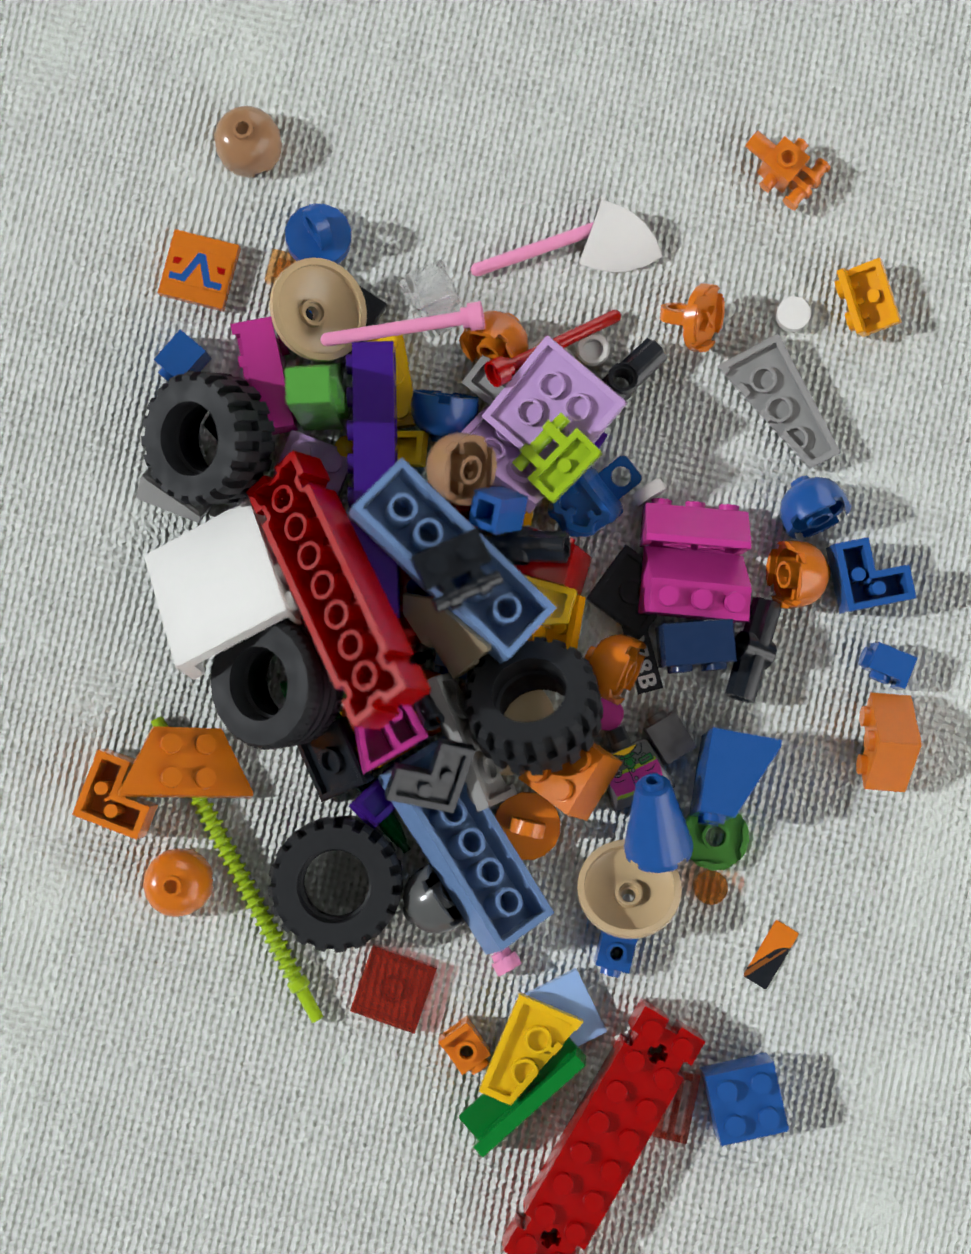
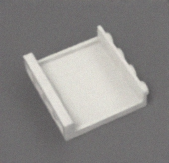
M250 499L144 555L175 668L193 680L205 674L203 661L288 617L295 624H302L298 612L299 607L261 526L267 518L266 516L256 514Z

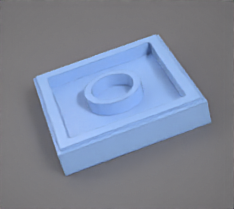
M577 968L524 993L583 1019V1024L576 1032L574 1031L570 1035V1038L577 1046L607 1032Z

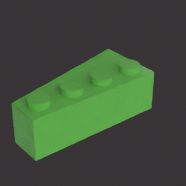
M341 363L298 365L285 368L286 404L304 431L344 429L343 419H349V408L347 407L345 392L342 391Z

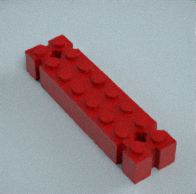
M292 450L274 466L277 474L274 477L264 475L247 491V495L256 514L266 516L267 518L261 526L335 689L345 691L348 696L342 701V704L352 726L380 730L400 715L399 705L412 706L429 693L431 687L420 665L410 664L409 657L414 652L336 491L326 488L330 478L320 458Z
M643 998L640 999L628 1019V1024L632 1030L630 1035L626 1037L620 1033L523 1200L524 1217L516 1212L504 1232L502 1245L505 1253L576 1254L577 1246L583 1250L587 1248L685 1079L680 1071L682 1064L686 1062L692 1066L706 1041L698 1031L678 1019L675 1020L673 1026L669 1025V1018L663 1010ZM660 1044L662 1051L651 1055L649 1048L651 1046L657 1048ZM553 1228L556 1229L555 1233H550L549 1235L544 1233V1230L550 1232Z

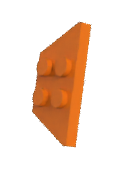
M153 726L143 743V747L136 756L124 783L118 790V797L247 799L253 797V790L222 728Z

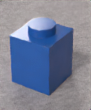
M180 329L153 360L161 367L157 373L168 382L170 378L177 374L191 371L201 372L212 358L206 350Z
M503 486L475 489L468 522L493 534L522 530L528 496Z

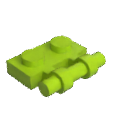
M562 412L552 422L548 420L541 427L543 431L530 444L526 442L519 449L521 453L512 462L521 472L530 463L537 468L527 479L553 504L603 454L578 428L568 437L561 432L571 422ZM552 440L556 441L559 446L544 460L539 454Z

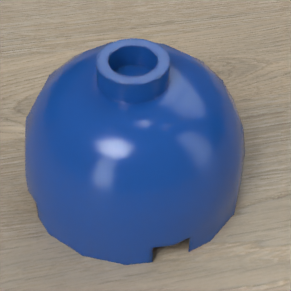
M416 389L413 391L411 398V415L416 426L421 431L431 434V441L438 442L447 435L462 432L478 415L479 397L456 392L450 394L441 393L442 391Z
M807 475L801 476L791 483V488L784 494L780 504V517L788 536L792 539H796L795 533L802 532L804 538H807L833 527L840 522L837 515L844 510L847 516L852 507L846 494L836 482L830 478H810Z

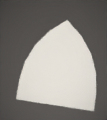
M602 200L579 264L606 272H628L649 265L661 258L662 254L656 238L639 217L617 204Z

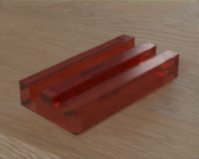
M680 1070L685 1079L674 1096L667 1131L662 1130L664 1113L652 1135L656 1138L687 1144L701 1076L700 1074ZM685 1080L691 1081L681 1134H676L674 1131Z

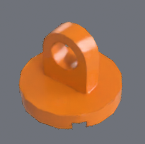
M699 284L692 292L687 304L665 303L661 305L660 320L665 323L683 326L684 342L690 351L707 352L715 344L716 340H711L714 332L719 333L722 328L725 300L723 294L718 293L720 289L718 285Z
M519 792L503 801L496 811L495 818L521 860L540 858L555 847L560 836L561 820L554 805L535 792Z

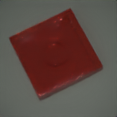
M373 944L350 1011L415 1034L437 966Z

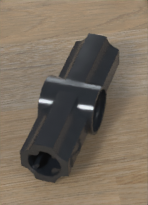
M646 338L625 359L613 365L602 381L626 401L631 397L636 388L667 361L668 357L655 340ZM617 377L624 378L629 383V386L619 387L614 383L613 379Z
M522 526V530L493 534L477 528L479 533L512 565H530V562L567 563L570 557V534L565 531H540Z
M761 597L752 598L749 621L745 622L743 631H740L734 638L736 661L733 663L725 694L727 697L745 703H755L763 671L771 666L776 657L777 648L772 640L782 609L780 608V603Z

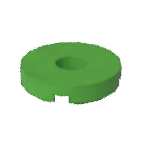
M738 813L736 817L726 820L724 824H718V827L724 833V838L717 846H711L706 841V832L714 826L697 823L698 817L689 816V814L685 817L693 840V852L690 859L696 865L712 871L725 870L733 866L746 853L749 843V830L741 814Z

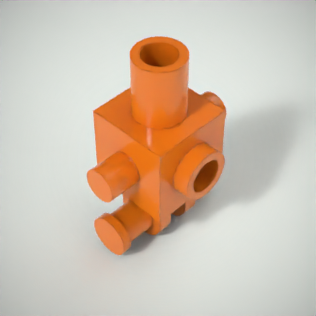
M758 130L745 145L749 151L763 161L757 172L763 177V180L759 183L760 187L766 192H770L775 187L782 194L789 187L792 192L784 197L783 203L793 211L798 208V204L802 199H808L812 195L811 188L817 189L821 184L820 178L831 169L828 162L822 158H818L811 169L806 166L811 157L804 152L808 148V144L802 138H798L793 143L784 136L775 145Z

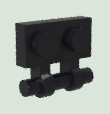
M477 527L410 558L425 592L439 586L443 594L432 600L437 613L448 608L455 610L463 606V601L478 594L483 597L491 593L493 587L503 583L502 576L498 570L485 575L480 568L490 563L492 558ZM468 573L472 582L456 588L451 580Z

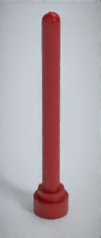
M616 309L611 310L552 339L565 348L621 320V313ZM537 346L512 358L498 356L487 361L484 369L489 382L494 387H500L510 382L516 371L520 369Z

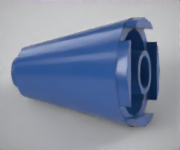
M657 773L647 774L636 783L624 841L626 859L630 864L631 860L638 864V869L644 872L664 873L678 869V863L685 858L687 862L693 852V840L672 784L667 777Z

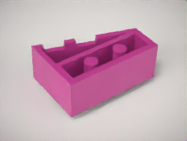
M271 316L230 324L232 335L237 337L240 352L238 362L240 368H243L244 379L248 382L249 386L255 387L262 396L260 402H266L270 414H268L269 421L274 422L275 432H272V435L288 433L291 430L298 431L297 420L286 404L285 368L287 366L285 355H290V349L277 334Z
M399 705L400 715L380 730L354 727L363 774L429 737L411 706Z

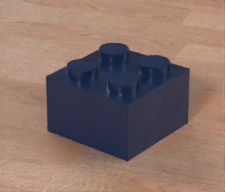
M733 619L662 624L655 628L658 668H667L668 674L693 672V665H701V671L727 669L728 662L736 661Z

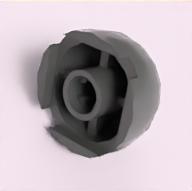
M430 863L419 869L408 879L403 893V913L409 923L415 924L421 930L432 934H443L465 923L464 918Z

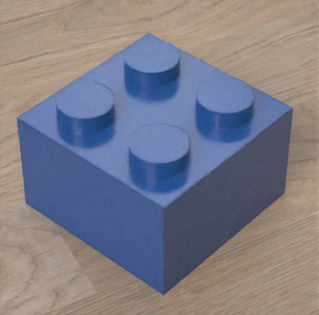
M766 1052L700 1067L714 1133L721 1146L789 1131L774 1061Z

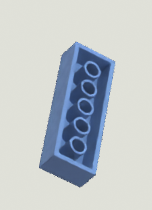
M403 458L352 506L348 515L423 590L424 588L410 558L474 529ZM481 535L492 561L480 568L485 575L498 570L502 576L503 583L493 587L492 592L483 597L478 594L463 601V606L455 610L448 608V610L492 645V649L488 653L502 664L520 648L557 607ZM468 573L451 580L456 588L472 582ZM439 586L426 591L430 597L434 598L443 595Z
M439 739L400 763L429 769ZM393 767L377 777L384 790H386ZM464 782L454 813L392 801L486 955L504 950L554 914L551 906L490 808L478 812L475 804L470 801L466 782Z

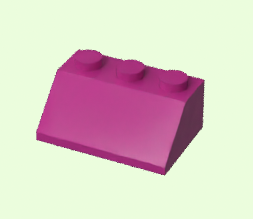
M652 498L651 503H645L642 508L639 547L654 546L740 556L751 549L749 514L745 511H739V506L731 504H720L719 509L705 508L706 503L686 501L685 506L672 505V500Z
M644 546L638 614L708 621L733 619V623L748 622L752 587L743 556Z

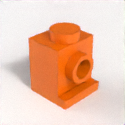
M465 1016L439 1035V1045L444 1048L462 1075L468 1071L475 1075L489 1064L486 1058L491 1055V1049L468 1016ZM467 1045L473 1049V1053L470 1056H463L460 1053V1049Z

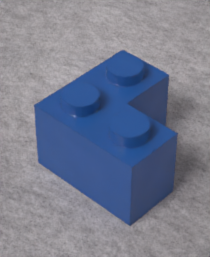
M869 537L836 543L826 548L839 614L917 598L910 564L875 570Z

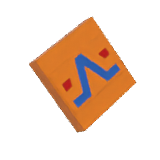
M174 229L157 293L162 297L224 312L241 251L240 246Z

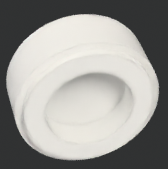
M796 296L784 299L775 312L778 326L787 332H797L803 329L811 316L808 303Z
M597 333L578 341L576 347L577 360L590 369L601 367L607 361L610 353L608 341Z
M657 478L634 492L632 498L636 505L641 507L645 503L650 502L652 498L661 495L667 488L661 479Z

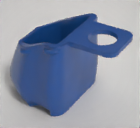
M624 455L619 456L599 473L590 467L554 504L549 500L548 515L559 524L561 531L568 532L570 537L593 536L602 527L613 523L622 515L623 506L619 499L641 483L642 475L630 459ZM621 466L629 470L631 479L626 486H618L613 482L612 472L615 468Z

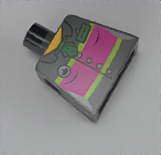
M624 725L605 732L612 751L609 753L623 762L607 788L610 806L614 812L632 805L636 783L647 774L657 773L665 776L670 780L672 787H675L673 780L646 739L642 738L631 743Z

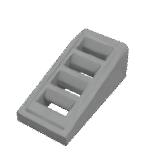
M151 466L140 478L136 498L197 523L212 509V505L184 504L177 501L174 496L166 494L160 488L162 483H156L150 472L153 471Z

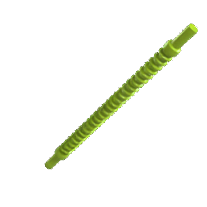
M163 716L151 721L152 726L169 727ZM192 798L193 801L190 805L197 807L195 814H200L202 817L199 822L206 824L204 831L210 832L209 840H214L216 843L213 848H218L220 850L218 857H223L225 860L222 865L229 867L227 874L233 875L232 883H237L239 886L236 891L242 892L241 900H246L248 903L245 908L252 910L250 917H255L257 919L255 926H260L262 929L259 934L266 936L264 943H269L271 946L269 952H274L276 955L273 960L280 962L278 969L284 970L283 978H288L287 986L292 994L296 993L311 1023L317 1022L324 1016L308 988L310 981L306 974L301 975L300 970L302 966H296L297 957H291L293 949H287L286 944L288 940H282L283 931L278 932L277 930L279 923H273L272 918H274V914L267 912L270 907L269 905L264 906L263 901L265 897H259L260 888L255 889L253 885L256 880H250L249 875L251 871H246L244 869L246 862L241 863L240 861L242 854H236L237 845L232 846L230 841L233 838L226 835L228 828H222L223 820H218L217 818L219 811H213L212 809L214 802L209 803L208 798Z

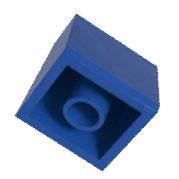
M714 727L704 733L700 741L689 816L698 817L697 823L708 826H718V824H724L726 820L736 817L780 750L782 740Z

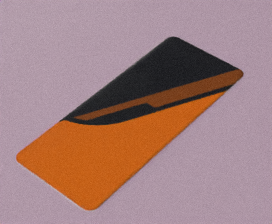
M776 920L744 972V977L763 989H767L797 939L798 932Z

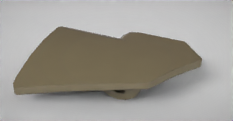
M411 593L403 594V615L419 640L424 645L435 649L453 679L466 674L480 663L478 659L492 649V645L468 627L450 610L446 609L437 613L432 604V600L435 599L434 597Z

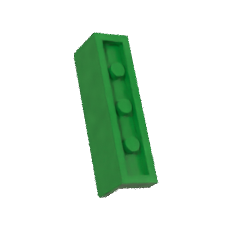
M570 1037L563 1043L562 1048L555 1056L553 1055L541 1068L539 1074L512 1105L482 1093L460 1113L459 1119L476 1137L473 1148L482 1158L585 1067L587 1056Z

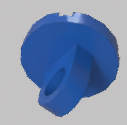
M310 204L298 209L290 217L285 227L286 246L291 257L296 261L305 258H323L339 264L347 257L352 243L351 226L347 217L337 208L327 204Z

